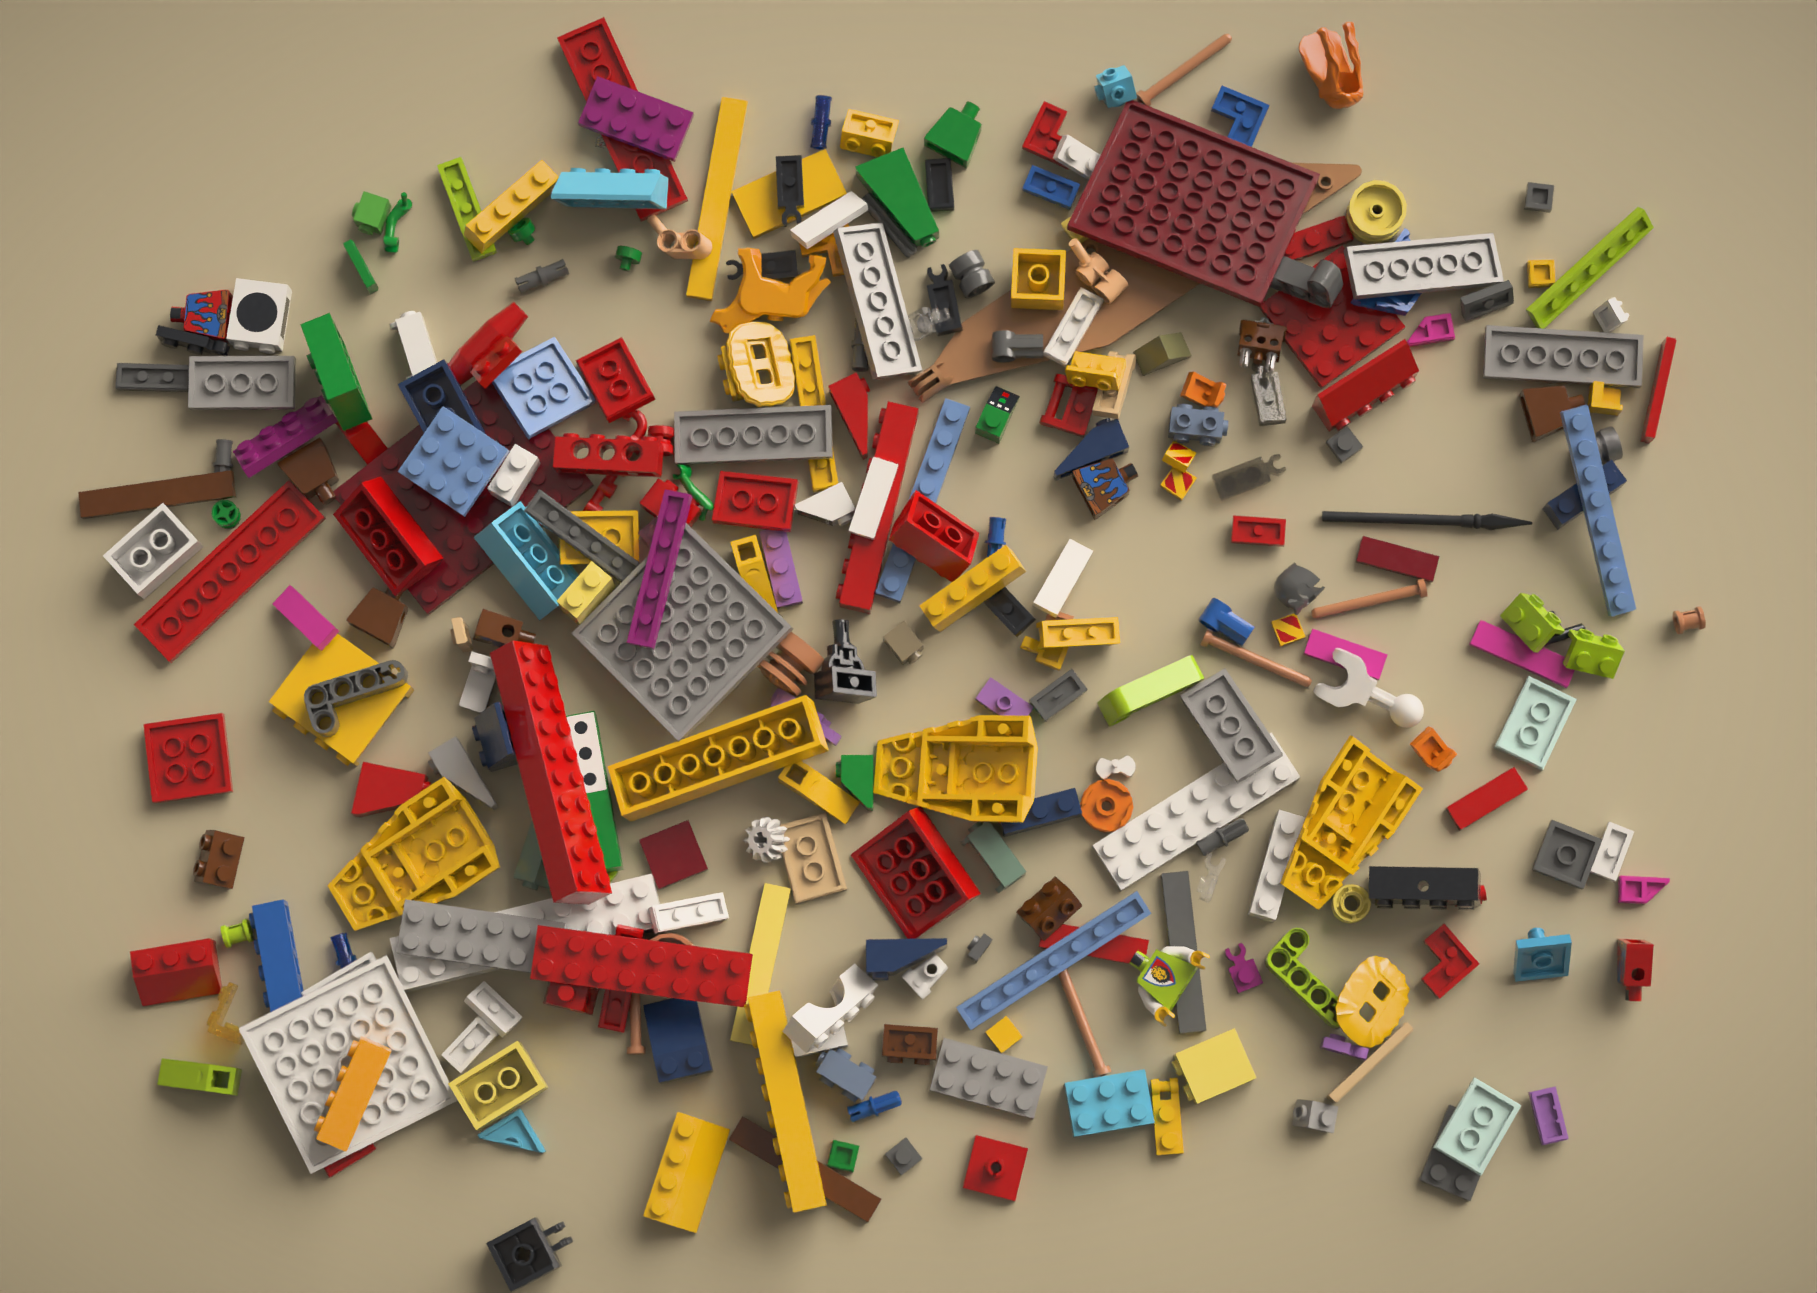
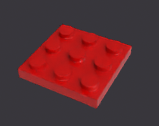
M223 713L143 724L152 803L233 792L225 716Z

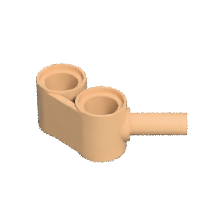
M656 215L648 217L647 222L659 235L657 238L658 248L671 258L705 259L711 253V241L697 230L690 229L684 233H676L671 229H666ZM699 241L698 245L693 248L694 244Z
M1072 239L1069 242L1070 248L1079 259L1080 266L1075 270L1078 278L1091 287L1099 297L1103 298L1104 302L1111 304L1129 286L1126 279L1114 269L1108 272V263L1096 252L1088 255L1078 239Z

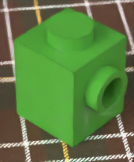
M364 191L360 202H356L352 210V217H354L353 220L356 226L359 227L358 230L368 235H373L374 232L382 234L392 205L388 199Z

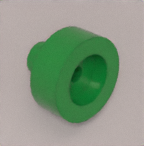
M523 218L508 231V234L514 242L523 240L526 245H529L534 241L531 234L535 231V226L530 218Z
M617 246L615 258L621 261L619 269L630 271L631 264H640L641 251L628 246Z

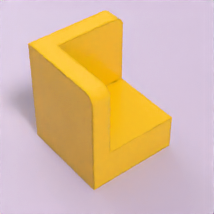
M1593 381L1589 386L1587 403L1590 413L1618 416L1623 408V405H1620L1621 390L1605 388L1604 382Z

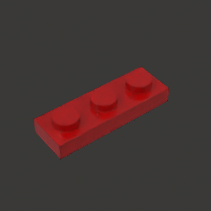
M1345 215L1295 232L1284 256L1298 261L1352 242L1354 238Z

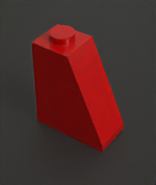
M363 762L351 814L355 817H365L396 810L400 805L431 785V782H428L429 777L426 774Z

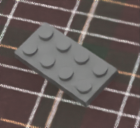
M189 356L188 408L190 410L295 409L296 358L295 356Z
M1225 668L1180 695L1182 702L1237 784L1283 756V753Z
M944 1038L930 1091L1034 1119L1048 1066Z

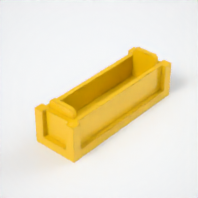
M1118 617L1051 620L1036 623L1040 636L1038 649L1090 645L1112 646L1120 644Z

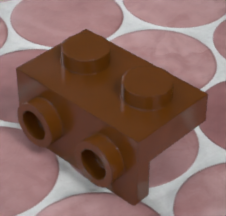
M206 830L199 843V848L201 849L199 860L196 861L193 868L194 882L233 889L245 837L217 830Z
M1055 876L1052 880L1045 883L1042 889L1031 899L1025 901L1016 913L1044 941L1082 907V904L1070 888Z
M884 1024L882 1057H887V1062L903 1063V1059H914V1064L930 1065V1060L936 1061L938 1028Z

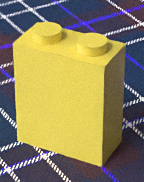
M591 561L560 596L557 603L564 614L577 625H580L616 589L612 578Z
M1235 1028L1174 1054L1175 1060L1172 1061L1177 1076L1182 1075L1186 1082L1183 1090L1188 1101L1193 1100L1195 1105L1256 1079Z

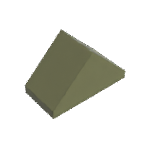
M1182 332L1159 335L1133 351L1143 376L1192 356Z

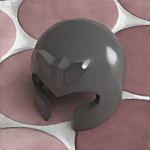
M1295 562L1277 577L1274 584L1275 594L1279 601L1286 607L1294 609L1295 615H1298L1302 608L1307 607L1316 599L1325 587H1314L1320 581V578L1308 569L1298 566Z

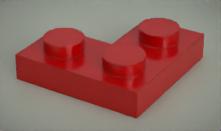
M1044 101L1022 145V149L1069 170V168L1053 159L1062 136L1058 135V132L1066 118L1067 111Z
M1445 923L1423 941L1440 960V963L1421 978L1437 999L1444 996L1480 964Z

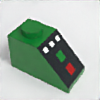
M996 386L976 425L975 434L999 444L1020 396Z
M841 755V762H836V778H841L842 786L867 811H873V755Z

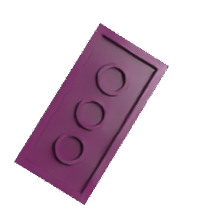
M597 76L578 125L675 162L694 117V112Z
M320 395L317 398L314 397L306 401L304 406L297 411L285 414L281 421L275 425L263 428L259 435L253 439L241 442L233 453L247 477L250 478L337 423L338 420L323 396Z

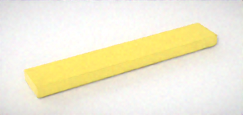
M764 884L749 952L753 954L746 1004H749L748 997L769 993L791 888ZM737 1007L730 1041L752 1045L750 1031H754L753 1022L747 1021L744 1007Z

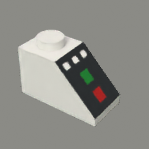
M842 482L795 504V510L798 515L831 526L836 524L843 526L850 523L856 510Z

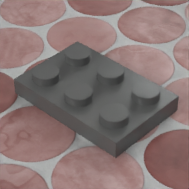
M1448 1105L1419 1180L1471 1201L1480 1176L1433 1148L1456 1108L1455 1106Z

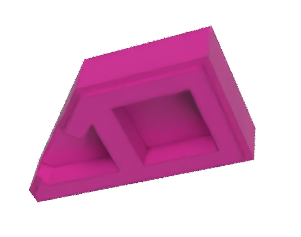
M1451 313L1424 317L1407 341L1409 347L1454 340L1455 334Z
M1619 876L1618 903L1646 904L1670 882V878Z

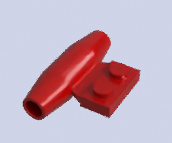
M515 302L487 320L457 350L448 364L460 386L472 377H475L478 383L486 389L523 352L512 339L527 320L528 315Z

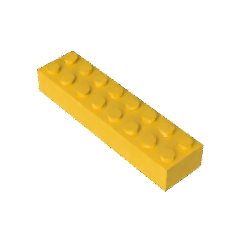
M807 695L607 767L621 816L632 822L829 750L814 701Z
M779 990L748 997L749 1004L744 1005L747 1021L753 1022L754 1031H750L752 1045L754 1049L759 1048L760 1057L755 1059L758 1073L764 1075L766 1084H762L761 1088L764 1101H770L771 1111H767L770 1128H776L777 1137L772 1139L775 1153L777 1155L781 1154L783 1164L778 1165L781 1181H787L789 1191L784 1192L787 1208H793V1213L825 1207L827 1204L791 1039L782 1032L788 1023L782 994Z

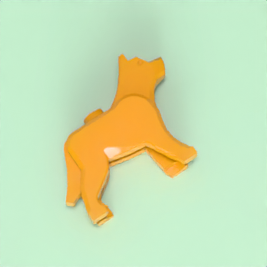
M738 248V256L743 265V277L737 295L729 306L724 309H716L710 318V322L718 324L722 332L729 334L739 324L752 322L762 315H768V320L783 321V317L800 318L805 316L817 297L831 283L828 278L819 280L826 264V257L809 254L810 269L796 276L789 284L762 277L761 252L759 249Z

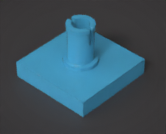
M1533 928L1528 931L1529 939L1516 940L1513 969L1515 982L1568 976L1572 946L1570 934L1545 937V932L1542 928Z

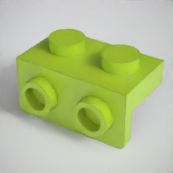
M1520 593L1500 617L1533 652L1538 653L1554 634L1562 635L1565 630L1560 625L1561 620L1554 613L1547 612L1543 607L1544 602L1537 595Z
M1570 629L1568 635L1572 641L1563 665L1569 669L1614 679L1625 652L1618 643V639L1606 634L1603 637L1596 636L1586 629H1579V631Z

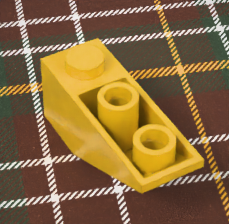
M756 535L730 542L740 576L778 613Z
M802 761L785 766L778 776L779 783L845 825L860 803Z

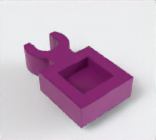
M1242 943L1238 944L1240 949L1238 956H1233L1229 948L1225 949L1226 958L1234 963V966L1228 968V971L1238 994L1263 984L1254 959L1245 960L1246 948Z

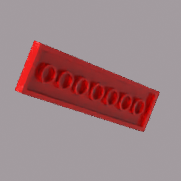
M604 17L557 37L586 102L597 76L638 91ZM601 134L618 173H620V169H633L635 173H644L645 169L660 170V174L668 178L667 209H635L641 222L647 220L652 215H658L688 202V198L670 160Z
M288 480L134 623V626L172 663L326 518Z
M538 925L530 979L744 1007L747 1001L753 954Z

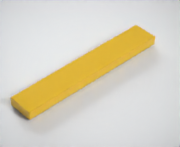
M816 336L790 339L800 406L826 405ZM834 452L833 459L808 460L813 492L824 491L838 484Z

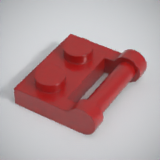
M1056 374L1053 380L1055 386L1045 415H1041L1039 423L1043 426L1084 438L1093 412L1092 409L1098 388L1091 386L1078 387L1068 383L1066 375ZM1065 387L1073 388L1062 420L1055 418Z

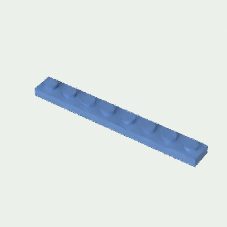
M945 398L910 497L917 490L934 503L937 502L970 406ZM893 543L875 594L900 603L916 558L903 549L896 547Z
M1583 405L1562 411L1560 415L1608 616L1612 617L1636 610L1588 405Z
M1135 891L956 1008L970 1030H972L1152 913L1139 893Z

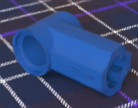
M1216 598L1211 599L1198 619L1206 628L1216 633L1220 632L1241 647L1255 628L1234 614L1228 605Z

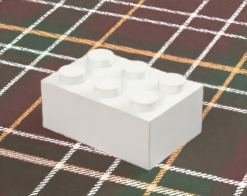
M162 503L107 551L103 557L132 589L145 599L203 546L171 510Z

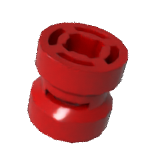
M664 425L649 426L648 436L655 437L657 441L661 442L664 446L663 456H672L673 445L671 444V439L674 437V428Z

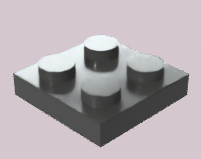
M1551 820L1532 870L1582 890L1585 887L1602 839Z

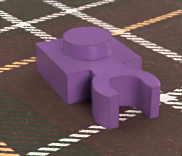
M1330 1033L1329 1037L1322 1038L1320 1049L1361 1060L1367 1059L1369 1049L1345 1042L1346 1037Z

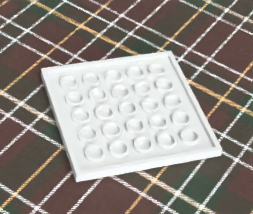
M387 955L239 1027L310 1174L458 1101L448 1085L450 1082ZM362 1036L390 1048L391 1053L347 1152L317 1140L316 1135L318 1132L314 1131V1127L319 1116L325 1117L329 1107L325 1106L330 1091H337L340 1082L336 1081L342 1065L347 1067L351 1057L347 1054L353 1040L358 1042Z

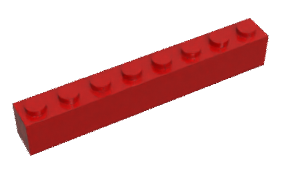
M889 401L886 409L881 408L878 423L882 424L880 434L875 433L872 445V448L876 449L874 457L898 464V469L875 539L871 540L852 533L850 535L848 549H852L850 559L845 558L842 574L846 576L844 584L838 585L835 598L840 600L839 606L841 608L871 614L919 415V408ZM869 458L866 473H868L872 458Z

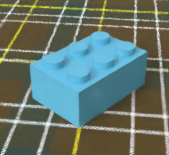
M1145 1069L1064 1083L1073 1138L1155 1123Z

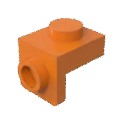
M1189 372L1180 396L1201 407L1217 408L1224 400L1226 384L1214 382L1196 372Z
M1429 726L1410 743V746L1426 766L1437 772L1447 768L1452 763V759L1457 756V753L1447 747L1436 731Z

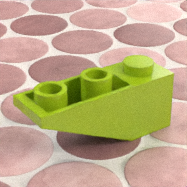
M162 1058L157 1085L238 1096L242 1069Z

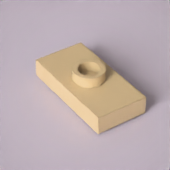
M461 617L452 618L453 629H450L453 644H457L463 653L472 651L473 645L468 625Z

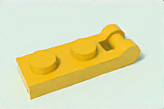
M1169 1078V1081L1150 1079L1152 1110L1155 1122L1156 1155L1182 1154L1184 1151L1178 1078ZM1160 1092H1170L1171 1100H1160Z

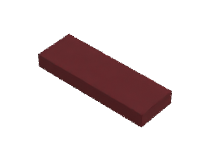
M1362 536L1356 563L1416 579H1424V581L1432 583L1440 556Z

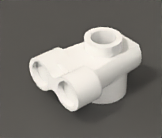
M934 954L914 970L909 968L902 975V978L923 1000L932 992L930 988L945 973L948 967ZM933 964L937 967L935 974L927 972L929 965Z

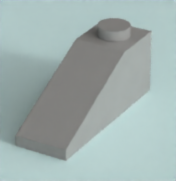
M456 736L428 752L431 757L428 763L435 775L440 773L449 782L493 810L499 808Z

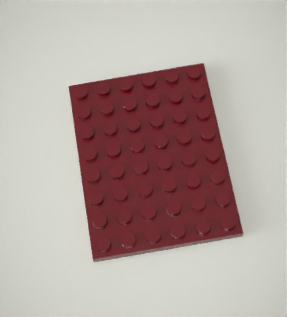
M1130 100L1126 102L1068 222L1067 230L1261 307L1316 187L1320 174L1135 100Z
M476 380L463 390L487 436L509 451L516 444L537 456L541 463L517 503L521 501L526 507L538 489H540L564 508H567L594 487V484L586 474L558 473L553 468L555 436L547 429L528 439L492 383L485 389ZM418 425L333 492L336 495L335 499L342 505L362 482L381 476L443 557L441 562L427 576L408 588L409 592L429 616L494 565L493 561L474 537L512 507L492 496L487 489L503 462L465 517L400 474L398 470L424 434L420 425Z

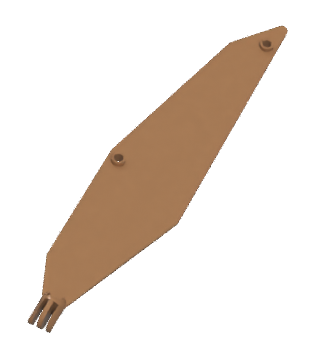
M1293 163L1320 174L1304 213L1358 178L1362 173L1361 167L1353 164ZM1326 181V182H1328L1330 185H1329V186H1323V185L1321 184V182ZM1088 238L1081 243L1085 251L1093 248L1108 263L1109 269L1107 271L1110 272L1114 269L1126 279L1129 286L1111 304L1103 302L1076 351L1085 352L1111 345L1200 283ZM1072 249L1066 252L1063 310L1011 308V289L962 323L963 331L954 334L935 363L907 382L910 387H915L913 391L917 396L921 395L919 400L922 403L949 385L1051 360L1043 356V358H1016L1014 361L1006 363L995 362L992 360V333L1006 330L1012 331L1015 334H1043L1044 352L1080 287L1097 295L1091 287L1083 283L1076 275L1075 270L1080 265L1079 259Z

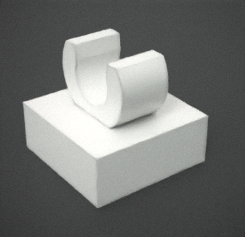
M1615 297L1607 300L1593 311L1604 333L1612 332L1627 321L1629 314H1624L1620 307L1622 302L1617 301Z

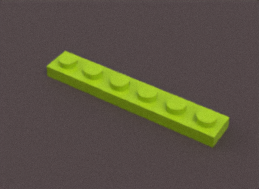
M1637 207L1526 309L1536 328L1544 329L1654 228L1644 209Z

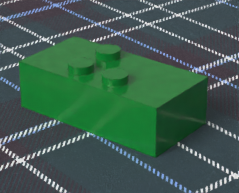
M327 313L300 324L310 350V354L306 355L312 370L317 369L314 372L319 384L323 386V389H321L326 403L330 404L342 430L345 431L372 420L373 418L346 345L331 314Z

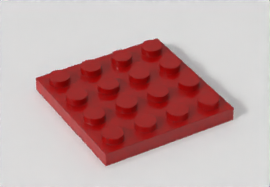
M1343 245L1322 259L1334 263L1340 269L1343 280V287L1331 308L1320 307L1281 291L1265 300L1261 307H1259L1265 317L1269 318L1270 323L1287 328L1285 343L1321 389L1405 329V325L1396 314L1360 307L1350 303L1353 300V293Z

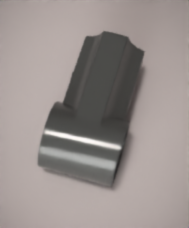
M1006 330L993 332L992 360L1006 363L1012 362L1016 358H1043V334H1015L1012 331Z

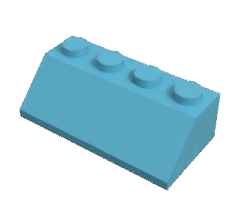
M570 168V172H561L551 193V199L566 207L667 209L668 178L660 174V170L645 169L644 173H635L633 169H620V173H610V169L596 168L595 172H586V169Z
M520 501L479 532L474 539L540 621L559 606L557 600L579 574L571 564L559 565V549L537 521L523 511L525 506Z

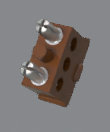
M1261 317L1259 321L1241 320L1237 356H1240L1239 366H1243L1244 357H1246L1244 368L1248 367L1249 358H1253V363L1260 365L1262 360H1265V370L1268 372L1271 361L1270 372H1273L1275 362L1279 363L1282 342H1285L1287 328L1270 323L1267 317Z

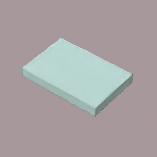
M1528 676L1494 748L1542 771L1577 699Z
M1474 1077L1433 1148L1481 1176L1522 1105Z

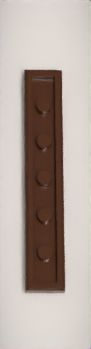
M231 470L78 492L80 516L82 519L152 510L162 503L167 507L236 498L234 472Z
M742 1116L729 1140L779 1169L778 1165L783 1164L781 1154L777 1155L775 1153L772 1138L777 1136ZM817 1161L825 1197L864 1221L869 1222L882 1199Z

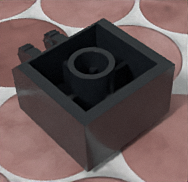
M535 1217L486 1243L510 1292H515L562 1267L556 1251L571 1244L573 1240L571 1236L565 1237L552 1246L548 1236L562 1231L566 1227L563 1221L544 1230L539 1219ZM522 1247L531 1252L528 1261L525 1259L520 1260L518 1254H521L520 1249Z

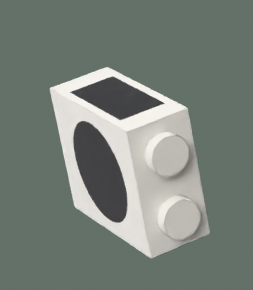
M236 278L226 338L233 345V348L244 351L249 350V347L259 348L260 352L267 354L283 351L292 290L287 284Z

